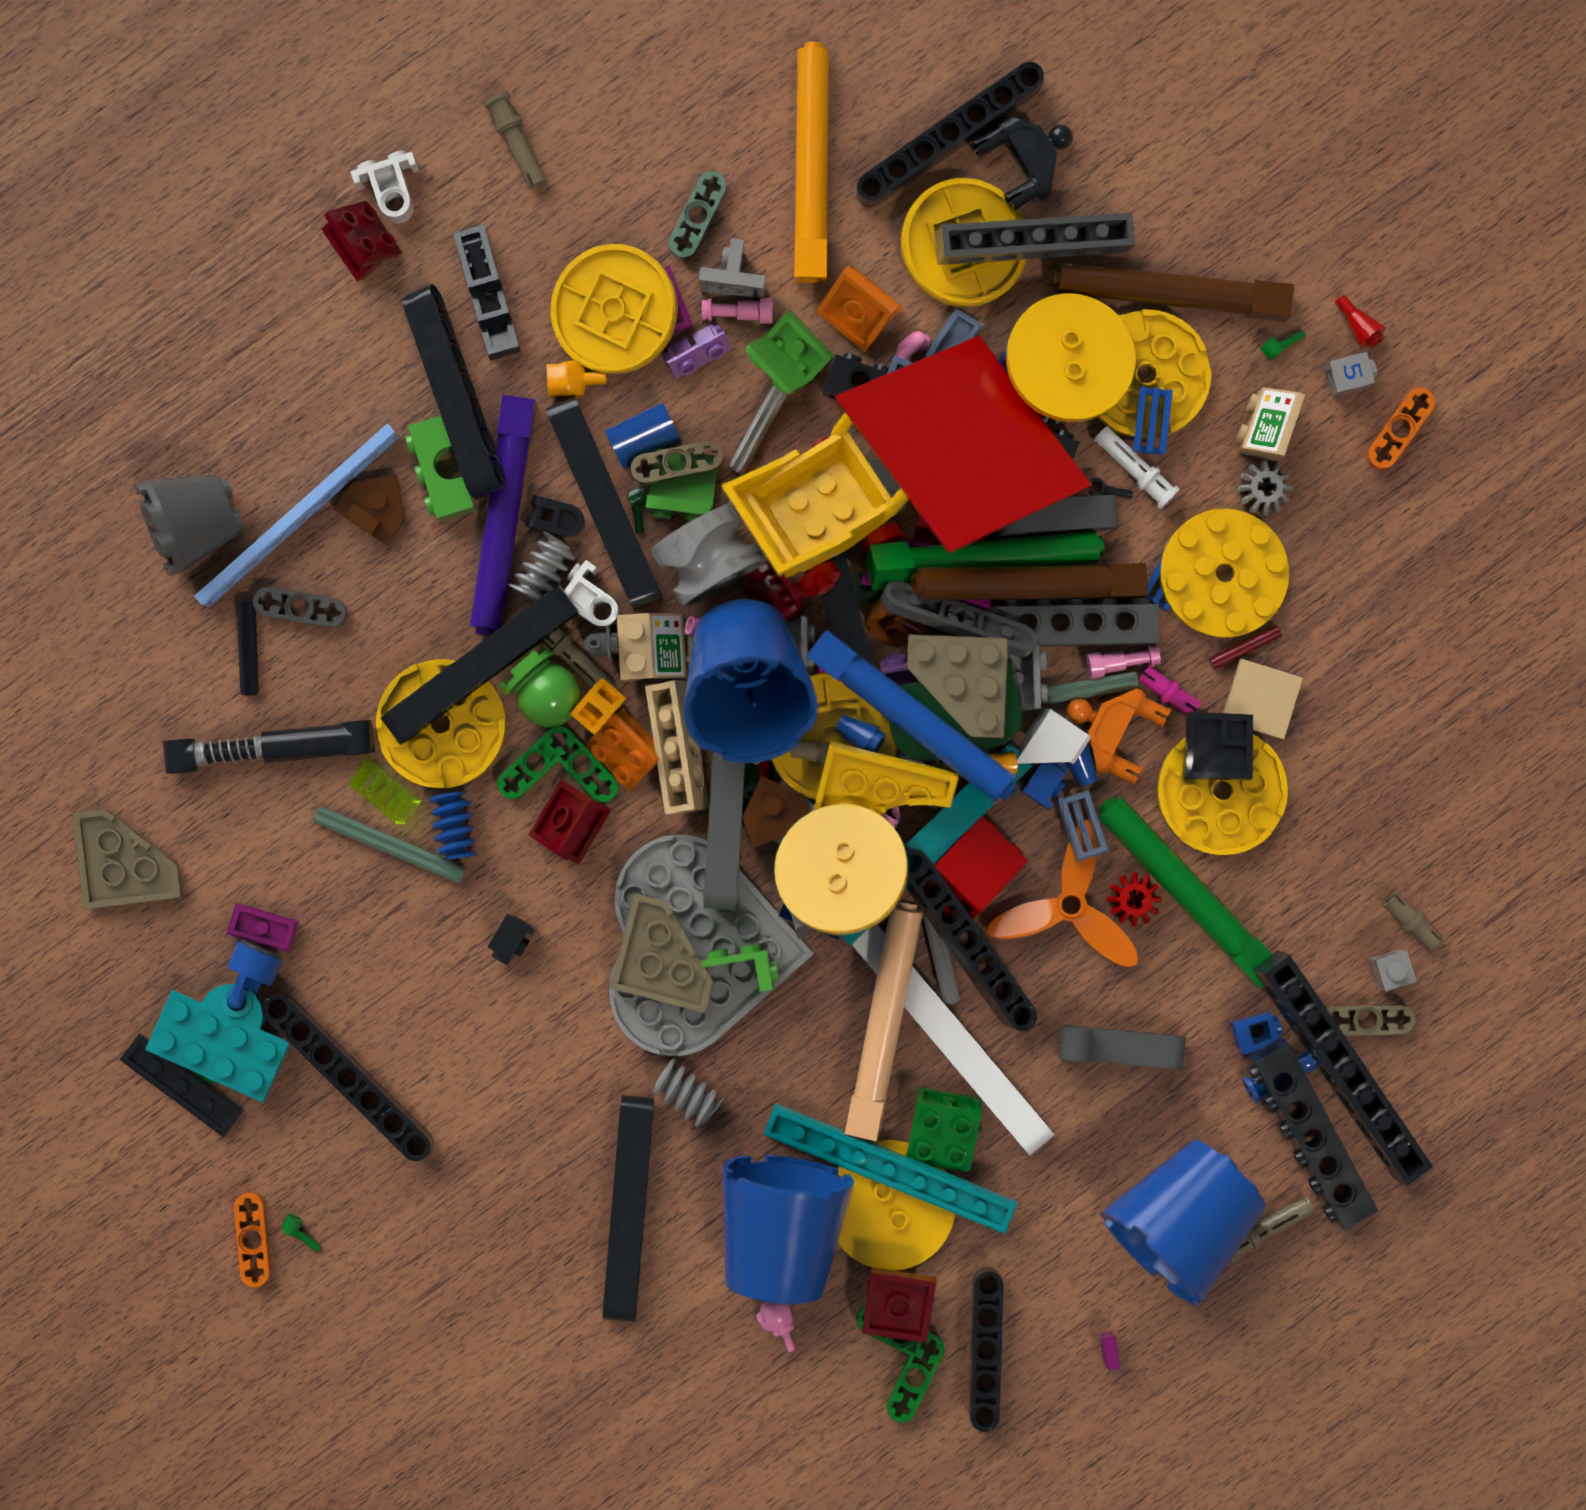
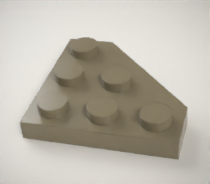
M909 635L907 668L970 737L1004 738L1008 638Z
M108 809L72 813L84 910L183 897L179 865Z
M635 893L610 989L705 1013L713 984L710 974L705 967H702L700 957L668 902Z

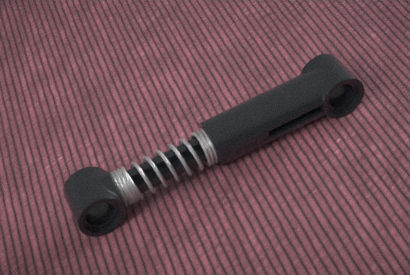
M372 720L263 731L261 736H254L253 739L249 740L247 737H245V740L236 738V741L227 739V742H221L219 739L218 743H213L210 740L209 744L205 741L197 743L195 739L163 741L166 774L196 772L200 766L207 767L212 763L219 765L220 762H224L227 765L229 761L237 763L238 760L246 762L247 759L253 762L256 758L259 761L264 760L265 764L330 756L375 753Z

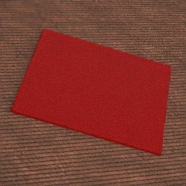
M980 335L835 396L842 409L948 553L1092 485L1037 411L1032 409L1019 396L1013 387L1009 374Z

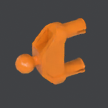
M1137 688L1100 704L1096 712L1092 710L1090 703L1085 699H1074L1067 707V716L1072 722L1077 724L1090 723L1086 733L1091 737L1089 742L1096 772L1100 774H1107L1109 772L1134 785L1138 777L1128 773L1126 770L1138 775L1142 770V766H1138L1118 756L1115 750L1132 716L1135 717L1137 714L1162 728L1167 719L1155 714V712L1167 717L1171 709L1146 698L1144 691Z

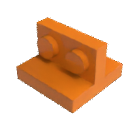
M848 266L842 271L816 313L866 353L884 328L899 314L903 307L855 267L851 268Z

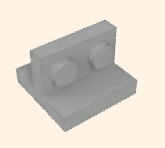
M731 238L730 248H723L722 270L700 267L699 284L701 292L756 300L765 298V276L742 273L745 256L744 240Z

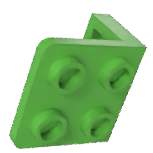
M792 311L787 312L765 336L749 343L745 348L749 354L750 361L756 367L763 369L772 378L773 385L779 391L789 395L810 384L835 358L833 353Z
M688 452L692 460L691 469L698 468L696 464L698 460H706L707 465L713 464V458L716 457L709 454L695 457L693 452ZM674 454L668 460V467L675 472L682 471L687 464L686 458L681 454ZM663 457L656 458L659 465H654L653 470L660 469V476L666 475L667 473L662 464ZM718 469L707 473L651 484L650 493L647 495L646 500L647 512H651L654 518L670 520L672 515L682 516L684 521L691 522L712 511Z
M760 944L740 947L741 953L729 955L728 949L711 951L707 953L708 958L701 961L702 967H709L754 959L760 992L773 990L774 982H779L777 962H770L768 949L761 950Z

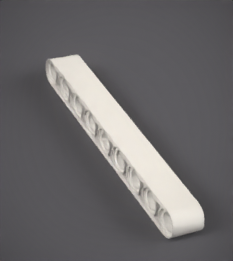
M877 924L868 928L852 944L876 974L878 973L885 933ZM912 966L904 1007L1031 1156L1050 1140L1054 1133Z

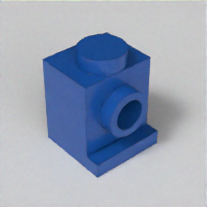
M1061 762L1039 763L1020 792L1046 810H1049L1053 803L1048 801L1050 796L1056 799L1066 785V782L1062 779L1068 767Z
M1269 1011L1229 1022L1238 1052L1243 1055L1261 1049L1283 1034L1278 1016L1273 1017ZM1255 1025H1259L1262 1028V1033L1258 1037H1253L1251 1034V1029Z

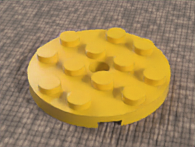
M1150 309L1122 314L1119 317L1127 326L1135 347L1136 364L1134 376L1128 390L1120 401L1108 412L1097 418L1106 426L1108 425L1111 430L1134 438L1140 386L1150 389L1173 390L1168 435L1173 434L1186 426L1198 414L1206 401L1212 376L1206 352L1207 349L1195 330L1182 319L1172 314ZM1143 366L1151 367L1155 372L1154 381L1151 383L1140 382L1141 380L1137 375L1139 368ZM1146 396L1141 439H1147L1152 396ZM1159 397L1154 439L1160 438L1163 397Z
M1214 509L1192 517L1172 534L1162 555L1159 581L1163 597L1168 603L1171 612L1185 626L1195 632L1215 638H1233L1258 629L1274 616L1287 592L1289 564L1285 549L1278 536L1262 520L1240 510ZM1219 565H1227L1232 568V578L1229 582H1222L1217 578L1216 569Z
M435 659L408 667L390 682L378 705L376 729L383 755L400 775L421 786L439 789L452 788L473 781L493 764L504 742L506 733L505 709L499 693L490 681L444 714L450 720V728L444 733H437L433 729L432 724H430L413 738L399 745L381 720L385 713L454 663V660Z
M1253 734V779L1250 781L1182 780L1185 738L1178 742L1165 758L1157 782V799L1160 812L1173 834L1191 848L1213 855L1238 854L1250 850L1266 840L1283 816L1288 797L1286 773L1272 747ZM1219 781L1227 782L1231 788L1230 796L1225 800H1220L1213 794L1214 786Z

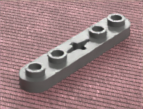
M892 581L888 583L881 595L883 606L893 614L959 637L1008 638V654L1013 656H1029L1038 642L1036 633L1025 624L956 600L920 601L917 595L912 593L911 584ZM957 616H960V617H961V621H962L963 623H961V622L958 621V617H957Z

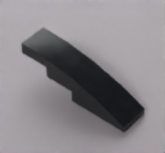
M484 224L453 233L490 361L521 352Z

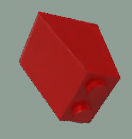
M981 816L933 865L973 919L985 909L1023 868L1028 860L1023 856L1021 849L1015 844L1010 843L993 822ZM930 880L927 881L923 887V892L925 896L928 895L932 889V883ZM949 906L945 907L942 911V915L946 919L950 915Z

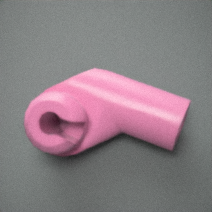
M921 331L912 332L898 344L896 356L911 362V358L915 353L927 351L930 348L931 339L929 335Z

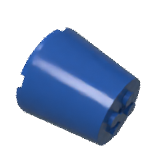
M752 599L731 600L712 608L699 621L693 637L683 705L684 721L690 736L705 751L708 748L722 755L724 760L739 763L771 760L794 749L799 745L798 740L808 729H812L817 716L818 704L814 686L787 620L773 606Z
M1192 1140L1107 1206L1100 1213V1216L1106 1221L1104 1224L1115 1239L1150 1275L1154 1276L1158 1272L1170 1282L1167 1285V1289L1184 1302L1198 1307L1266 1210V1204L1258 1193L1257 1187L1237 1170V1165L1225 1154L1220 1155L1217 1151L1199 1140Z
M744 1155L725 1161L722 1170L726 1286L735 1293L748 1298L784 1305L809 1303L820 1299L823 1296L853 1192L854 1179L852 1176L846 1174L841 1177L838 1175L839 1169L834 1166L790 1156L765 1155L764 1161H751L749 1155Z

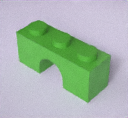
M438 416L409 425L410 435L405 436L410 454L416 453L420 464L415 467V471L420 485L426 484L429 493L428 497H424L429 515H435L442 522L477 511L473 497L469 494L462 477L449 480L439 476L437 466L440 458L444 454L453 451L442 417Z

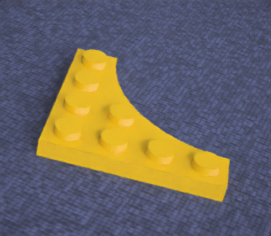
M831 741L813 811L837 804L865 807L879 815L887 812L888 809L906 804L908 806L936 805L950 808L959 774Z

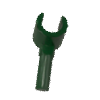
M638 487L631 490L628 494L632 512L634 513L636 534L644 533L642 512L639 506L645 504L647 500L643 487Z

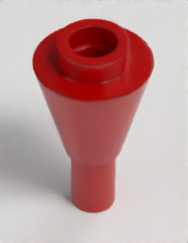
M1345 294L1335 301V304L1347 317V321L1360 349L1366 346L1372 349L1384 339L1385 336L1382 333L1386 327L1360 309H1357Z

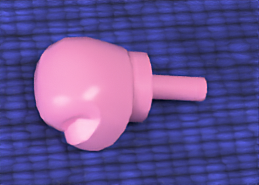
M762 1302L760 1312L756 1315L759 1325L766 1331H772L773 1336L782 1335L788 1352L794 1351L796 1348L789 1332L795 1326L789 1305Z

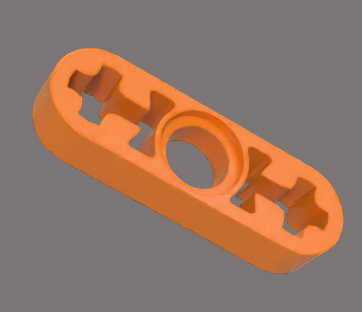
M1422 387L1415 388L1404 397L1367 449L1366 460L1370 467L1375 470H1385L1396 462L1434 409L1435 398L1430 390ZM1419 396H1423L1425 398L1423 404L1426 406V409L1421 407L1415 412L1413 418L1401 412L1404 409L1408 413L1413 408L1415 402L1412 400V397L1417 399ZM1397 420H1402L1409 426V433L1404 438L1396 437L1392 432V424ZM1388 440L1399 445L1398 449L1393 445L1387 451L1386 456L1389 458V461L1383 460L1378 462L1376 460L1378 454L1374 450H1381L1388 443Z
M251 1191L242 1194L236 1199L234 1203V1217L240 1278L245 1285L257 1288L270 1279L272 1267L266 1203L259 1193ZM247 1198H251L252 1204L258 1205V1209L253 1211L252 1217L253 1221L259 1219L260 1225L250 1224L243 1227L242 1222L249 1221L248 1211L242 1210V1205L247 1203ZM254 1230L261 1235L262 1242L258 1248L252 1249L245 1244L244 1236L247 1231ZM263 1252V1257H258L256 1261L258 1269H263L264 1274L260 1275L258 1280H255L254 1275H248V1270L253 1267V1257L246 1259L245 1254L255 1255Z

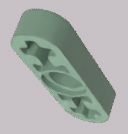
M708 171L700 176L669 239L670 251L677 259L688 260L697 253L727 191L725 178L720 173ZM714 179L717 180V186L720 191H713L711 193L709 203H714V205L710 207L705 201L696 198L700 196L704 199L707 193V187L704 183H711ZM695 207H701L707 212V218L701 224H694L689 220V212ZM683 224H685L689 229L700 233L697 236L692 232L689 237L691 249L685 248L681 252L678 251L679 247L675 241L685 238L687 229L682 228Z

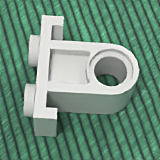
M405 150L389 154L387 160L378 163L375 160L365 161L357 165L356 170L350 171L358 190L365 189L363 182L371 181L378 206L387 220L399 224L410 219L414 211V205L403 170L411 167L413 173L420 171L412 152L406 153ZM394 198L404 200L403 207L398 211L388 209L389 202Z
M587 560L582 565L577 563L567 577L571 582L564 591L579 610L578 615L600 629H606V626H614L617 623V615H620L618 604L611 596L585 579L589 572L595 575L598 572L597 567ZM607 603L611 606L612 613L608 619L599 620L595 617L594 610L599 604Z

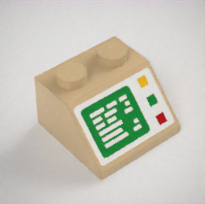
M1262 387L1257 395L1252 393L1246 408V412L1251 413L1247 425H1241L1236 438V442L1240 444L1238 453L1261 461H1268V463L1273 465L1285 456L1305 394Z
M642 613L617 615L620 679L622 682L687 678L683 614Z

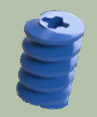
M468 791L439 794L429 798L430 803L440 806L432 810L431 815L441 818L432 826L434 829L443 831V833L434 837V841L444 843V846L436 850V854L446 856L444 860L478 855L477 851L467 848L476 843L475 838L466 836L467 833L474 830L473 825L464 823L465 820L473 817V813L463 811L464 807L471 804V800L461 798V795Z

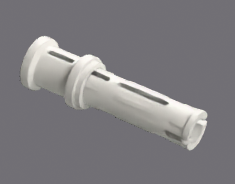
M1108 425L1095 437L1094 441L1137 481V488L1140 491L1144 490L1158 503L1157 508L1159 510L1180 490L1178 486L1173 487L1160 474L1161 470L1158 467H1150L1139 455L1132 452V448L1111 430Z

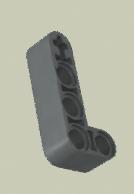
M1116 495L1067 497L989 534L988 537L989 540L1016 538L1023 535L1119 528Z
M1060 1025L1057 1058L1075 1062L1094 1061L1183 1069L1186 1037Z

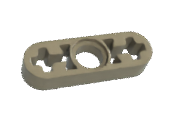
M703 441L645 453L634 458L631 463V473L633 478L643 485L715 471L721 466L723 451L716 442ZM705 448H710L712 453H718V456L713 458V464L707 465L706 460L696 461L698 468L691 469L692 460L688 451L695 450V457L704 455ZM681 454L686 458L687 464L682 471L675 472L668 467V460L672 455ZM663 457L662 464L667 474L660 476V469L650 471V477L644 478L642 473L636 472V469L641 468V462L647 461L649 466L659 465L656 458Z
M1398 1004L1326 1007L1331 1016L1336 1011L1337 1016L1342 1018H1350L1348 1011L1353 1010L1351 1016L1353 1030H1349L1350 1024L1348 1023L1337 1024L1345 1036L1406 1034L1413 1029L1416 1020L1413 1011L1409 1007ZM1381 1010H1385L1384 1016L1395 1017L1397 1016V1011L1401 1010V1014L1407 1016V1022H1403L1399 1029L1397 1024L1385 1022L1386 1029L1381 1030L1383 1025ZM1364 1011H1371L1375 1015V1025L1370 1029H1363L1358 1023L1359 1015Z

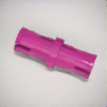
M1151 665L1144 672L1151 676L1154 681L1143 674L1138 679L1139 683H1142L1161 697L1160 701L1164 704L1170 703L1185 715L1188 712H1195L1185 705L1186 702L1195 709H1198L1202 704L1200 700H1197L1181 689L1179 682L1176 680L1170 681Z

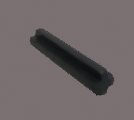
M244 600L237 603L240 693L243 696H255L259 693L256 610L253 601Z

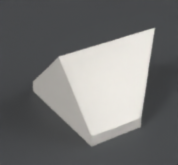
M1042 708L1024 735L1017 756V764L1070 762L1074 764L1091 737L1053 710Z

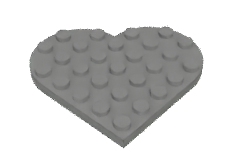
M690 835L664 836L645 844L629 858L618 877L615 892L616 915L624 933L636 893L668 902L701 961L708 958L707 953L716 950L728 949L729 955L741 953L740 947L760 944L761 950L768 949L770 962H777L779 982H774V989L814 954L801 938H797L795 931L740 869L736 910L703 908L707 855L706 840ZM754 959L705 967L713 980L706 1011L702 1013L610 989L616 967L615 963L610 977L609 1000L617 1024L623 1033L636 1045L659 1055L684 1056L696 1053L710 1046L773 990L760 992Z

